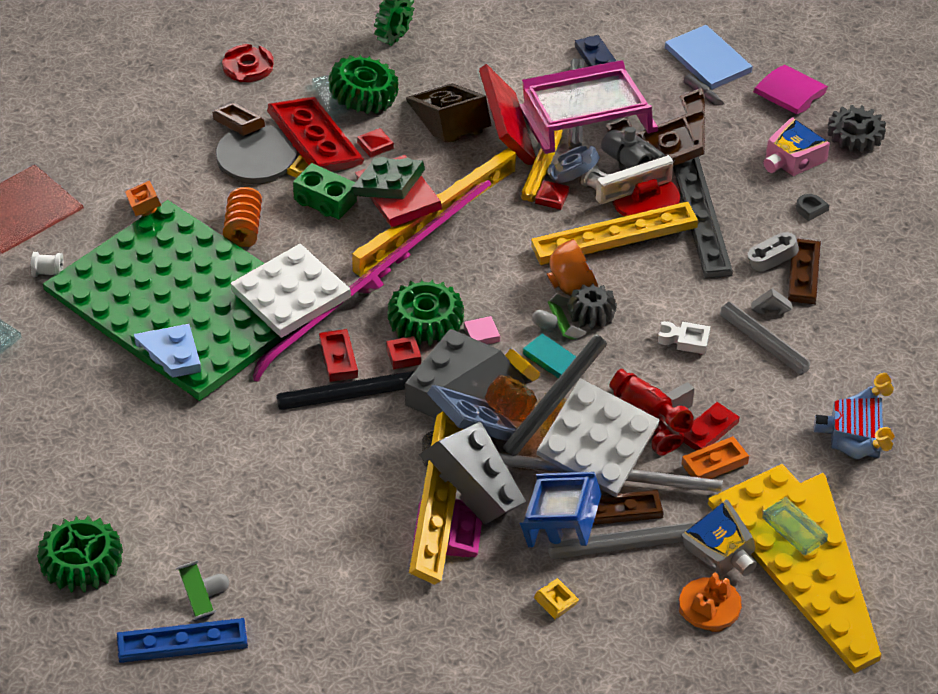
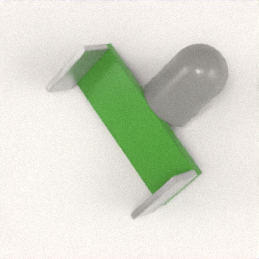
M556 293L547 302L552 313L537 310L532 315V321L536 326L552 331L558 324L562 335L571 340L581 338L586 333V331L580 328L570 326L561 307L565 306L570 301V298Z
M198 560L176 568V571L179 570L195 615L194 620L215 613L216 610H213L209 597L224 592L229 587V579L224 574H216L202 579L197 566Z

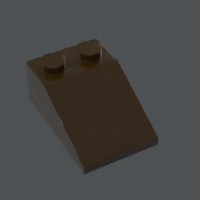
M454 83L406 97L408 104L431 134L444 140V142L457 141L460 139L459 136L465 134H480L484 128L492 126L486 95Z

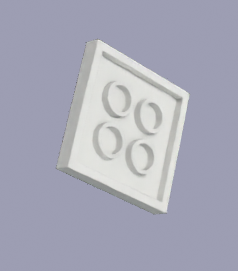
M301 244L231 283L232 292L281 338L351 297L350 288Z
M580 378L538 447L536 455L567 472H595L600 489L617 497L657 428L659 419Z

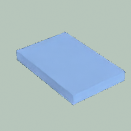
M707 25L665 42V49L702 83L710 87L711 90L752 73L753 66Z

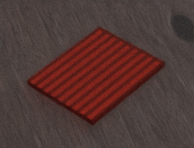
M35 164L0 183V252L3 254L84 208L83 205Z

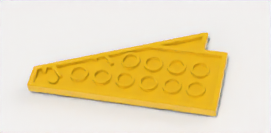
M780 464L708 498V505L712 510L726 499L731 503L753 537L755 551L751 555L854 674L880 661L881 652L824 473L799 483L783 464Z

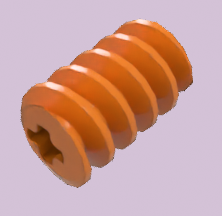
M240 187L234 189L227 198L223 236L239 247H251L257 241L262 196L257 190L249 187Z

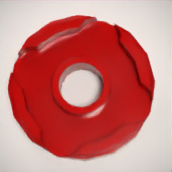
M252 44L235 46L225 53V58L222 59L224 73L231 79L239 82L259 81L272 72L274 58L270 51L262 46H259V48L252 47ZM244 61H253L254 63L249 64V65H246V64H243L242 62H244Z

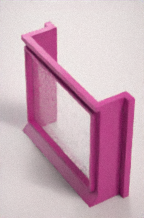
M623 60L522 80L524 103L520 104V108L545 154L555 152L554 131L637 115L647 133L658 131V126L652 118V106L648 105L627 73Z

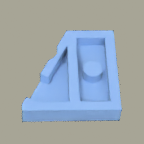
M189 324L134 334L136 346L146 349L149 352L150 358L156 364L162 365L164 371L171 377L201 372V365Z

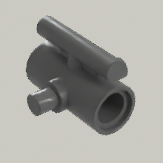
M626 127L625 134L616 129L611 130L604 136L601 143L602 150L619 162L621 171L665 157L666 155L637 136L634 127Z

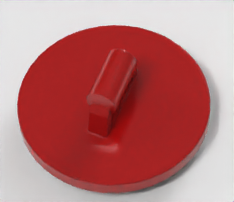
M651 179L636 184L631 195L613 200L612 203L615 209L625 217L679 204L680 193L671 181L658 185L656 179Z

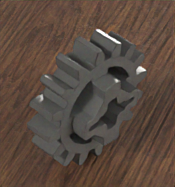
M850 105L848 110L840 107V112L833 111L832 117H829L828 136H832L831 141L833 143L840 142V148L848 146L851 152L854 148H858L860 152H863L866 147L869 150H873L874 145L880 146L881 141L885 138L886 122L881 121V114L873 115L874 109L865 111L864 106L855 108L854 105Z

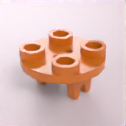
M716 572L711 577H702L689 582L683 587L679 596V613L693 626L712 632H720L724 628L731 626L738 620L742 609L741 596L736 588L730 584L728 578H724V580L719 579V575Z

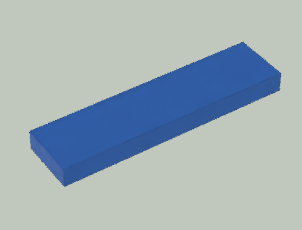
M244 618L117 632L119 663L248 648Z

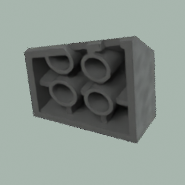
M450 329L405 383V405L436 419V416L443 410L427 394L432 385L494 402L505 397L514 388L524 385L525 380L501 350Z

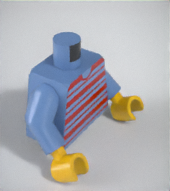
M880 373L874 379V388L870 386L857 395L834 401L832 416L815 415L814 432L831 434V448L840 450L854 459H861L866 456L879 458L881 449L883 451L891 450L893 447L891 440L895 438V435L889 427H883L882 398L878 396L879 394L890 396L893 393L894 387L891 384L892 380L887 373Z

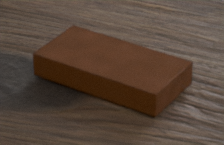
M234 102L212 111L213 120L243 136L265 127L264 118Z

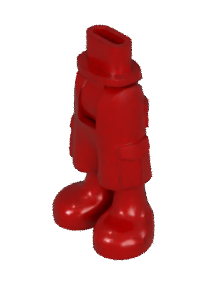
M624 369L617 370L609 384V387L614 391V396L659 419V424L654 431L656 435L651 443L653 451L659 456H664L676 450L684 441L683 436L679 433H686L693 426L694 416L692 412L682 405L672 407V399L637 377L634 373H627Z

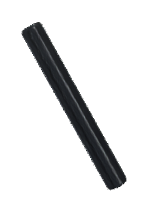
M416 370L281 392L276 395L277 406L279 410H286L405 390V383Z

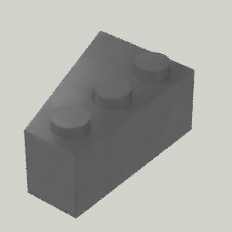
M481 421L439 440L419 454L425 462L430 460L441 472L439 477L445 483L449 481L461 493L459 498L484 525L502 517L526 502Z

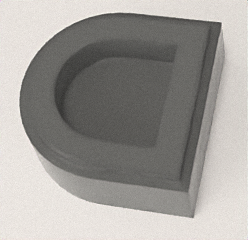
M804 194L797 199L796 210L806 220L810 221L829 211L830 205L817 195Z

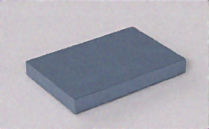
M432 385L427 393L459 428L465 429L481 421L490 437L508 441L518 429L493 402L437 385Z

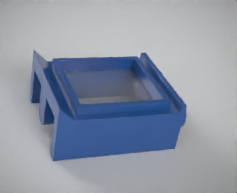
M595 472L536 474L537 481L524 522L519 523L528 547L535 546L539 529L546 530L551 543L560 544L563 537L562 529L575 528L580 545L587 546L602 495Z

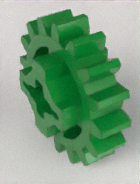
M384 0L379 5L380 10L375 16L377 18L374 23V27L377 28L374 35L377 36L378 41L392 46L394 42L397 43L399 41V37L404 36L409 30L410 21L413 19L412 16L415 8L411 6L414 0Z

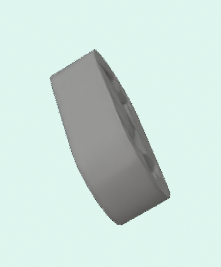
M783 232L752 247L748 252L750 266L754 270L762 272L791 259L799 251L797 238L792 233Z

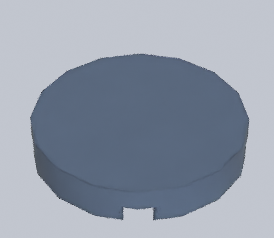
M579 146L560 155L558 158L559 163L555 166L551 163L547 172L552 182H567L592 169L598 163L600 157L594 146H590L589 149L586 146Z

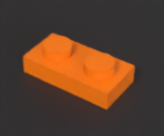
M150 180L125 191L136 217L139 215H150L157 210V207L161 206Z
M732 436L682 456L681 465L691 477L712 479L747 465L749 455Z

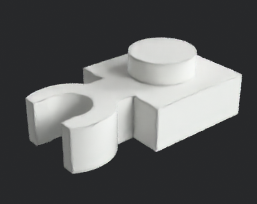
M664 321L661 322L658 343L662 345L676 343L677 350L705 354L711 326L682 322L681 327H676L673 323Z

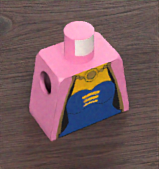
M792 117L769 138L766 159L763 162L764 167L770 173H774L782 168L790 175L795 176L825 163L828 158L830 142Z

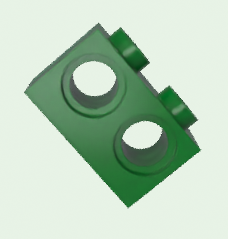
M311 163L293 181L294 200L301 206H309L318 210L326 217L331 216L340 220L357 202V196H354L352 189L356 182Z

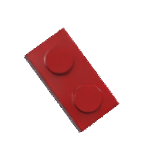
M343 329L319 333V343L329 382L358 378V368L348 330Z
M716 402L693 421L690 431L679 434L683 436L685 444L697 451L718 441L739 423L740 417Z

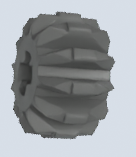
M593 283L590 287L582 285L580 290H573L570 301H568L569 314H571L572 322L579 321L580 328L589 324L591 330H593L595 324L604 328L606 322L612 323L617 308L613 291H606L604 285L595 287Z

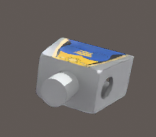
M727 499L682 534L685 548L721 575L735 567L743 576H747L757 566V563L749 556L755 551L753 537Z

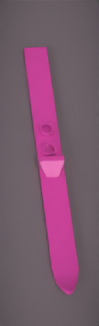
M490 180L476 185L350 285L351 296L356 292L370 293L382 287L384 284L381 278L391 271L389 266L392 263L396 262V264H399L411 255L409 250L489 187L492 184ZM342 303L297 328L266 352L256 364L253 380L259 382L269 364L283 350Z

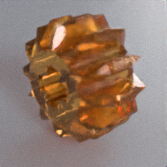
M499 375L490 384L485 395L488 405L494 408L495 412L509 418L511 421L523 422L537 402L534 392L528 389L527 385L513 379L511 376Z

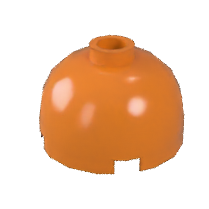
M574 239L564 242L554 250L549 260L551 272L547 273L553 288L559 287L565 294L570 296L573 290H580L582 285L590 287L593 283L595 287H598L592 270L589 269L586 263L587 260Z

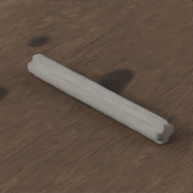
M691 522L589 536L587 546H581L578 538L562 539L560 544L549 542L548 553L551 559L679 543L683 542L682 534L696 523Z

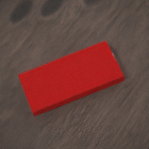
M485 64L479 68V73L498 137L525 164L533 165L536 156L516 92Z
M315 97L268 104V114L308 165L313 163L332 172L354 168L363 164L364 158Z
M402 155L393 159H403L407 157L406 155ZM366 168L355 172L357 180ZM420 176L404 199L369 197L391 227L443 209L441 200L422 176Z

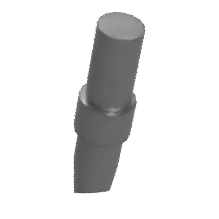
M690 74L685 76L683 82L693 90L702 88L706 100L714 105H724L719 96L711 91V88L706 84L699 82Z

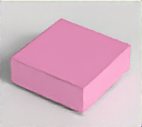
M491 316L464 322V330L467 336L487 345L500 342V335Z

